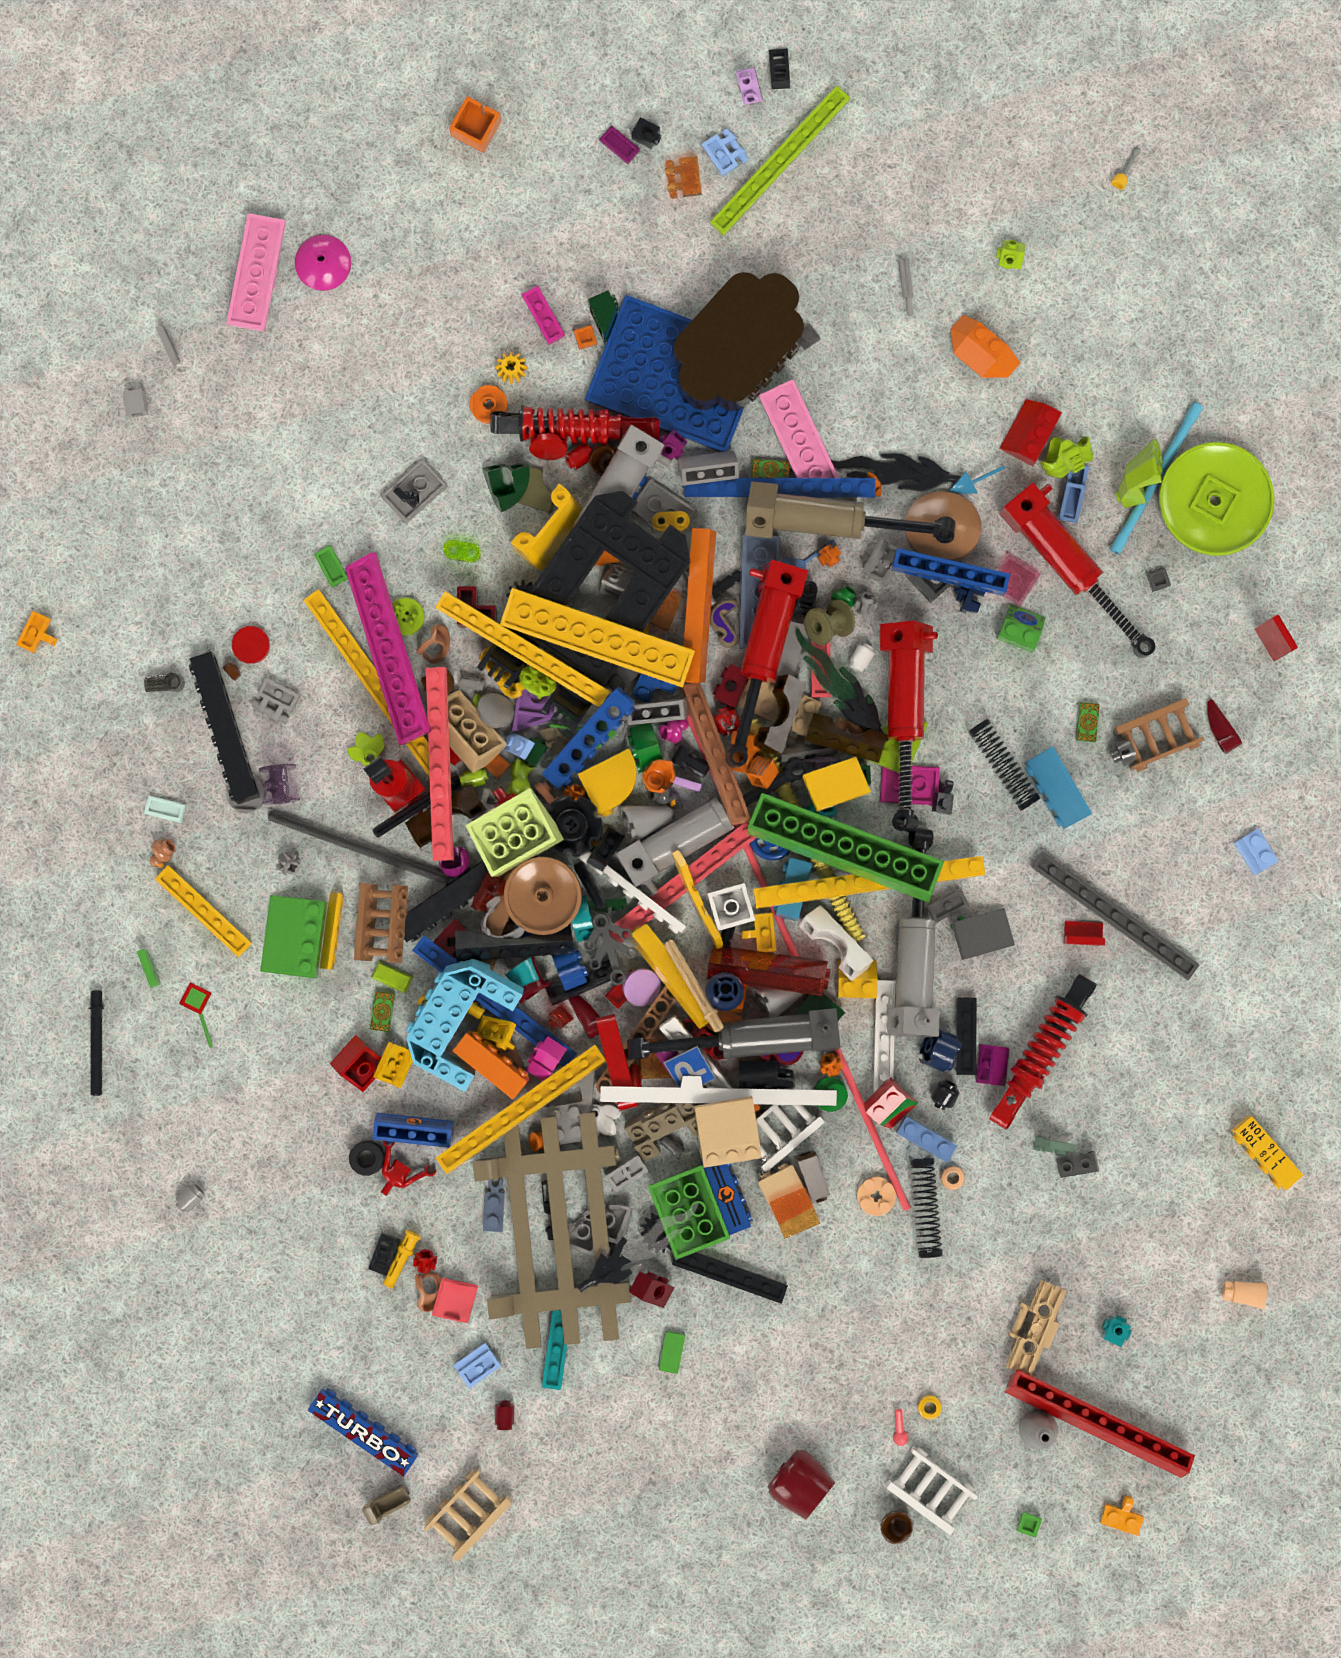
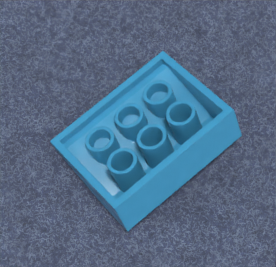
M1053 746L1025 763L1026 773L1029 777L1033 776L1036 781L1034 786L1039 794L1043 793L1046 799L1044 803L1049 811L1052 810L1055 817L1053 818L1058 827L1062 826L1065 829L1092 814Z

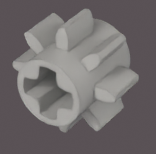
M862 592L860 597L855 596L854 609H857V613L860 615L868 616L871 611L876 612L877 599H874L875 596L872 593Z
M293 851L290 853L283 852L277 858L279 863L276 867L284 875L287 873L294 874L300 868L298 863L301 859Z

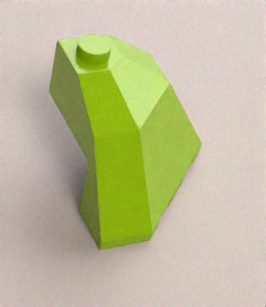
M1157 438L1148 443L1125 467L1119 490L1116 491L1118 503L1121 502L1124 508L1147 503L1144 487L1162 482L1160 473H1163L1161 466L1163 459Z

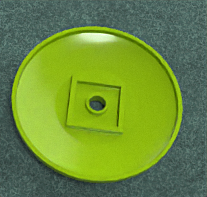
M1210 442L1188 449L1170 465L1160 486L1159 505L1167 529L1182 545L1203 555L1226 556L1246 549L1264 533L1274 510V489L1267 470L1250 452L1229 443ZM1212 496L1218 497L1220 500L1219 505H1212L1210 498Z

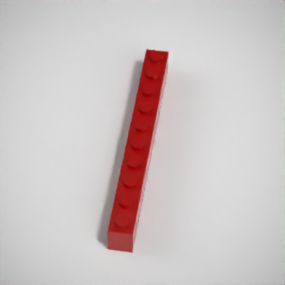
M1018 1369L1011 1374L1005 1393L1180 1478L1190 1473L1195 1455Z

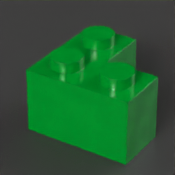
M652 723L640 724L629 728L631 736L627 737L630 747H633L631 749L634 759L638 758L639 760L635 762L638 773H643L645 767L650 762L663 760Z

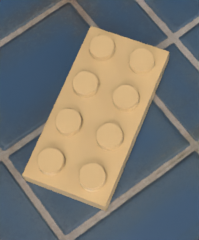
M750 679L737 704L742 709H744L751 682ZM776 681L774 683H762L754 712L755 715L772 723L776 721L779 713L778 702L772 694ZM804 695L792 724V732L806 737L813 714L818 713L822 703Z

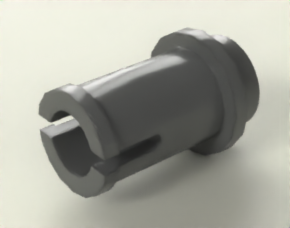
M666 1135L659 1143L669 1150L673 1157L676 1156L678 1158L685 1150L682 1144L679 1145L669 1135Z

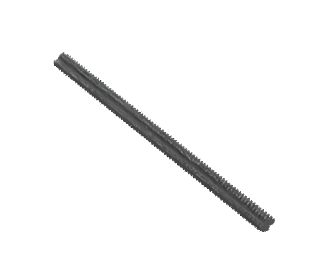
M272 810L268 815V821H273L279 825L282 824V826L284 825L290 829H295L318 839L320 838L326 842L329 841V843L331 842L362 855L365 854L367 857L376 858L378 861L380 860L389 865L403 868V870L412 871L414 874L430 878L436 882L439 881V883L447 885L450 880V876L445 875V873L443 875V872L441 874L439 870L436 872L434 868L433 870L430 867L427 869L428 866L425 868V865L424 867L423 864L422 866L421 864L418 865L419 863L416 865V862L414 864L412 860L407 861L406 859L405 861V858L403 859L402 857L400 859V857L398 858L394 854L391 856L389 852L387 854V851L386 853L385 851L382 852L383 850L380 852V849L378 851L376 847L371 848L370 846L369 848V845L367 847L365 843L362 845V843L360 844L356 840L354 842L353 840L351 841V838L350 840L347 837L344 839V836L342 838L340 834L339 836L338 834L335 835V833L333 835V832L331 834V831L328 833L329 830L326 832L323 829L322 831V828L320 829L319 827L317 829L315 825L314 827L311 824L308 826L306 822L304 824V821L303 823L302 821L299 822L300 820L297 822V819L295 821L293 817L292 819H290L291 817L288 818V816L286 818V815L284 817L282 813L279 815L276 812L275 814V811L273 812Z

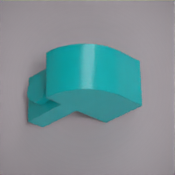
M582 895L580 910L572 921L577 942L588 940L594 929L586 895Z

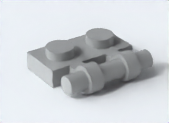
M266 678L257 695L263 697L261 703L254 700L252 707L257 709V712L265 713L272 717V720L286 724L289 717L283 715L284 710L286 709L292 713L301 696ZM269 702L278 705L276 711L268 707Z

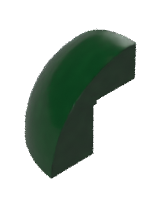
M522 463L510 466L498 464L482 468L491 497L500 512L510 509L519 502L526 492L529 483L530 470L528 465Z

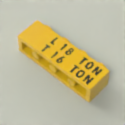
M1246 1116L1231 1130L1234 1134L1232 1138L1238 1145H1244L1247 1149L1245 1153L1252 1160L1256 1159L1258 1161V1168L1265 1175L1268 1173L1273 1178L1271 1182L1278 1190L1281 1188L1287 1191L1304 1176L1252 1116Z

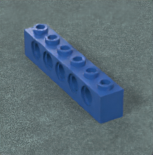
M899 548L895 552L891 571L1000 596H1004L1007 592L1010 578L1009 573Z
M620 687L616 688L544 770L542 775L557 789H560L562 786L566 788L573 780L571 776L575 772L578 774L585 767L583 762L587 758L591 760L598 752L596 750L599 744L603 746L610 738L608 734L611 730L616 731L622 725L620 720L625 715L628 717L635 710L633 705L636 701ZM612 706H616L619 709L620 713L618 716H614L611 713ZM600 720L606 722V730L599 728L598 723ZM587 735L594 737V744L587 743ZM574 749H579L582 752L581 758L574 756ZM562 763H566L569 765V772H564L562 770Z

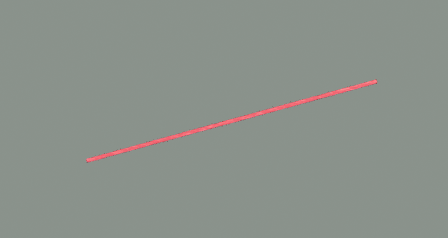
M689 714L686 719L704 760L707 761ZM741 824L733 825L734 828H735V830H736L739 826H741ZM748 844L743 849L761 888L769 887L751 845ZM772 906L770 910L773 913L797 971L807 984L806 991L809 996L814 990L783 918L775 916L776 910H773ZM840 1048L833 1050L835 1056L840 1055L842 1059V1073L903 1211H906L911 1207L873 1121L865 1112L864 1101Z

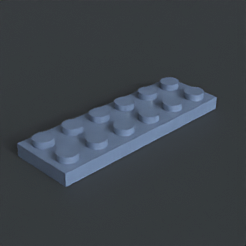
M742 535L738 649L747 648L761 594L757 592L760 578L749 575V571L751 568L762 571L763 566L771 560L780 562V536L763 538Z

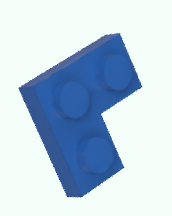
M641 673L632 696L647 702L651 700L655 688L674 695L677 685Z

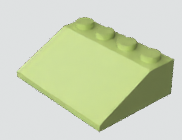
M531 788L465 825L491 877L505 874L521 863L564 840L556 823Z

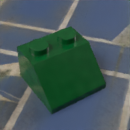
M609 290L588 299L589 311L604 343L608 341L617 318V311L619 310L615 295L610 294Z

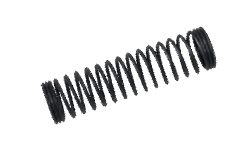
M986 719L983 722L976 725L975 727H973L972 729H970L968 733L972 738L983 733L975 740V743L987 738L978 746V748H981L986 744L990 743L987 747H985L982 750L981 753H985L990 749L994 748L985 756V758H988L994 755L995 753H998L988 761V763H992L997 759L1001 758L992 766V768H996L999 765L1005 763L995 771L996 774L1003 771L1006 768H1009L1005 772H1003L998 778L1001 779L1006 775L1012 773L1004 781H1002V784L1007 783L1010 780L1016 778L1010 784H1008L1005 787V789H1008L1014 786L1015 784L1020 783L1009 792V794H1012L1017 790L1022 789L1016 795H1014L1012 799H1016L1021 795L1027 793L1016 802V804H1019L1024 800L1029 799L1018 806L1019 810L1022 811L1030 805H1032L1033 803H1035L1036 801H1038L1039 799H1041V797L1038 793H1035L1025 798L1035 788H1031L1020 794L1022 791H1024L1031 785V783H1027L1018 788L1028 779L1027 777L1014 783L1016 780H1018L1021 776L1024 775V772L1009 779L1021 769V767H1018L1007 773L1010 769L1017 765L1018 762H1014L1009 766L1005 767L1004 769H1002L1009 762H1011L1014 759V757H1011L1003 761L1002 763L998 764L1011 753L1007 752L1001 755L1000 757L996 758L1003 751H1005L1007 747H1003L995 753L991 754L998 747H1000L1004 743V741L987 749L997 740H999L1001 736H998L990 740L989 742L985 743L987 740H989L992 736H994L997 733V731H994L986 737L981 738L994 727L991 726L983 730L982 732L978 733L981 729L991 724L990 720Z
M934 1158L910 1160V1165L912 1166L910 1167L911 1169H932L922 1172H914L911 1173L912 1175H933L924 1178L912 1179V1181H934L926 1184L913 1185L912 1187L933 1188L922 1191H914L913 1194H934L930 1196L917 1197L913 1199L936 1200L927 1203L914 1204V1206H936L934 1208L915 1210L914 1212H935V1214L915 1217L916 1219H937L928 1222L916 1223V1225H938L930 1228L916 1229V1231H938L937 1233L917 1235L916 1237L938 1238L934 1240L921 1241L917 1243L940 1244L932 1247L918 1248V1250H922L918 1252L919 1258H935L943 1256V1250L940 1248H936L940 1247L942 1243L934 1242L941 1239L940 1236H936L937 1234L941 1233V1231L935 1229L940 1227L941 1225L938 1223H933L939 1221L940 1218L932 1217L939 1214L938 1211H934V1209H937L939 1206L936 1204H932L936 1203L938 1199L930 1198L938 1194L936 1192H929L937 1189L936 1186L931 1185L936 1183L937 1181L929 1179L935 1177L936 1174L927 1173L934 1171L935 1168L925 1167L935 1164Z

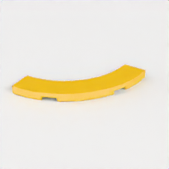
M677 850L672 855L679 875L702 924L715 947L719 949L723 947L722 937L703 906L704 903L697 889H695L687 862L680 851Z

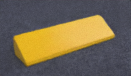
M330 892L320 960L321 969H334L344 899L342 893Z

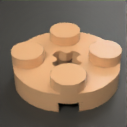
M870 1177L859 1186L857 1201L866 1213L873 1216H881L888 1213L894 1206L896 1192L893 1185L885 1178ZM875 1191H879V1194L882 1195V1198L878 1199L877 1202L871 1197V1194H875Z

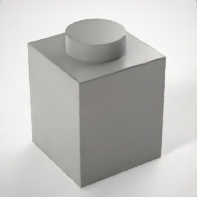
M132 387L128 391H123L126 414L130 418L149 415L146 393L143 389Z

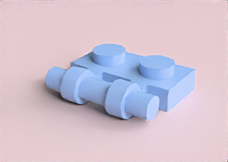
M728 128L722 132L725 137L721 140L718 134L702 143V148L722 177L738 167L736 159H740L743 164L749 160L745 149L740 147L736 141L737 137ZM727 145H731L734 150L733 153L729 152L726 147Z

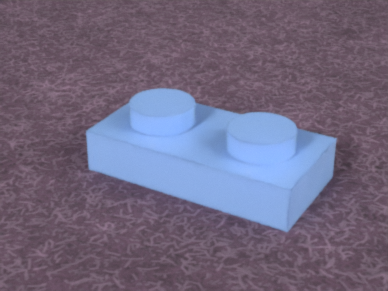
M510 731L509 735L504 739L507 743L504 750L526 760L535 743Z

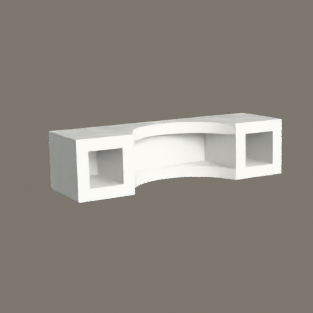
M821 905L806 915L799 925L812 940L824 939L837 947L841 955V962L838 968L851 981L865 972L873 962L869 954L857 944L855 939L851 938Z

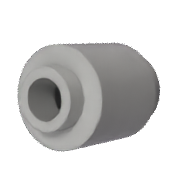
M195 1183L192 1186L189 1185L176 1198V1206L182 1212H190L203 1199L202 1197L205 1193Z

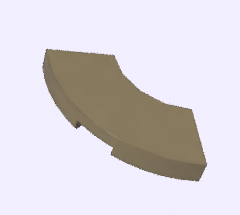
M547 727L539 729L542 740L556 754H559L572 740L565 737L559 731V728ZM574 749V756L581 758L582 752L579 749Z

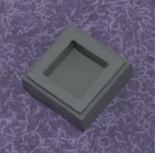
M1165 568L1146 574L1152 592L1171 586Z

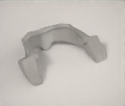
M496 896L486 904L488 911L482 918L480 933L500 939L520 938L524 933L522 927L503 936H495L490 933V930L486 927V920L496 910L495 907L500 902V897Z

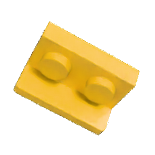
M482 1016L476 1031L483 1037L482 1040L502 1051H506V1049L514 1050L515 1046L509 1042L516 1024L511 1021Z

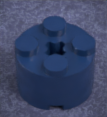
M939 1029L938 1037L923 1039L919 1051L922 1054V1059L919 1058V1061L941 1072L951 1071L955 1064V1056L961 1050L962 1042L958 1040L957 1036Z

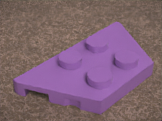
M526 689L522 690V696L518 697L516 702L512 732L551 721L555 710L554 704H552L546 715L540 712L551 695L538 699V696L528 692Z

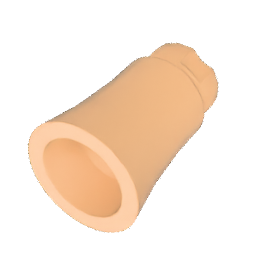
M1224 1282L1223 1300L1264 1310L1267 1297L1266 1282Z

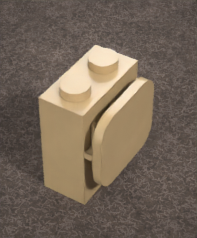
M787 1162L776 1167L778 1171L772 1174L768 1171L760 1175V1180L757 1181L778 1224L813 1207L793 1165H788Z

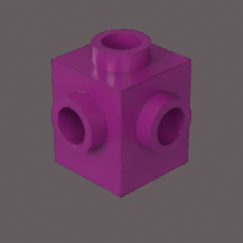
M674 429L668 436L664 434L658 440L664 444L661 455L671 461L674 458L678 460L684 453L683 447L688 442Z

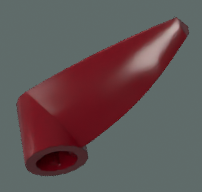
M1212 699L1207 701V713L1211 730L1218 746L1224 754H1227L1240 746L1242 741Z
M579 995L569 998L568 1001L589 1039L598 1036L599 1031L596 1023V1018H600L598 1013Z

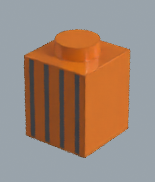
M757 756L746 771L751 785L768 789L779 773L773 759Z

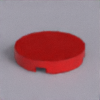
M550 433L537 435L535 439L533 437L529 444L530 453L542 460L561 459L566 455L568 447L567 442L561 440L560 436Z
M246 626L235 633L232 639V650L241 662L255 664L267 657L270 651V641L268 635L262 629L255 626Z

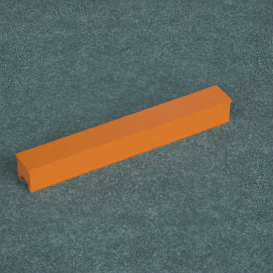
M692 528L691 563L689 564L684 647L695 650L685 679V682L705 683L717 531L703 528Z

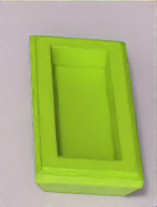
M378 961L371 976L372 979L405 994L414 977L381 961Z

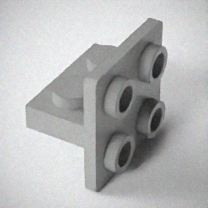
M612 564L602 578L599 592L618 600L636 573H631L622 566Z

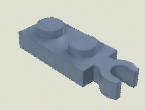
M503 1179L499 1180L498 1186H494L492 1180H489L488 1186L491 1192H485L483 1231L503 1232L505 1193L499 1192L503 1186Z

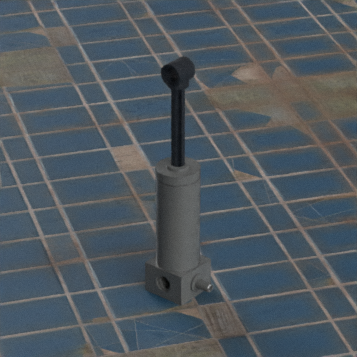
M836 1008L813 1010L807 1014L722 1022L724 1028L718 1031V1035L652 1042H648L646 1038L627 1040L629 1060L648 1058L650 1053L689 1050L697 1045L700 1049L719 1047L723 1051L724 1059L810 1050L811 1053L838 1050L841 1047Z

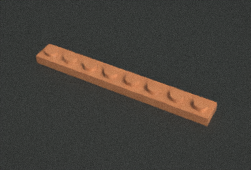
M700 683L685 684L680 690L683 698H687L690 717L730 824L733 826L747 823L751 818L732 767L726 763V751Z

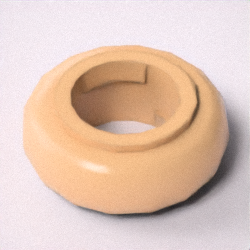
M949 1166L942 1171L941 1182L945 1188L956 1190L964 1183L965 1176L959 1167ZM951 1172H955L958 1175V1180L954 1184L947 1181V1176Z

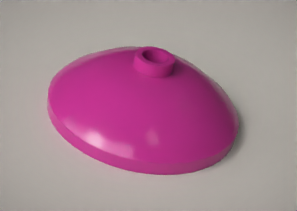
M317 235L307 239L299 247L295 256V269L298 277L306 286L319 291L332 290L340 286L347 279L351 270V256L345 244L339 239L330 235ZM321 256L325 258L322 262L318 261Z

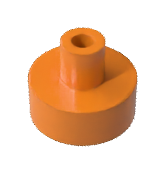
M541 1131L532 1132L529 1135V1145L535 1152L544 1150Z

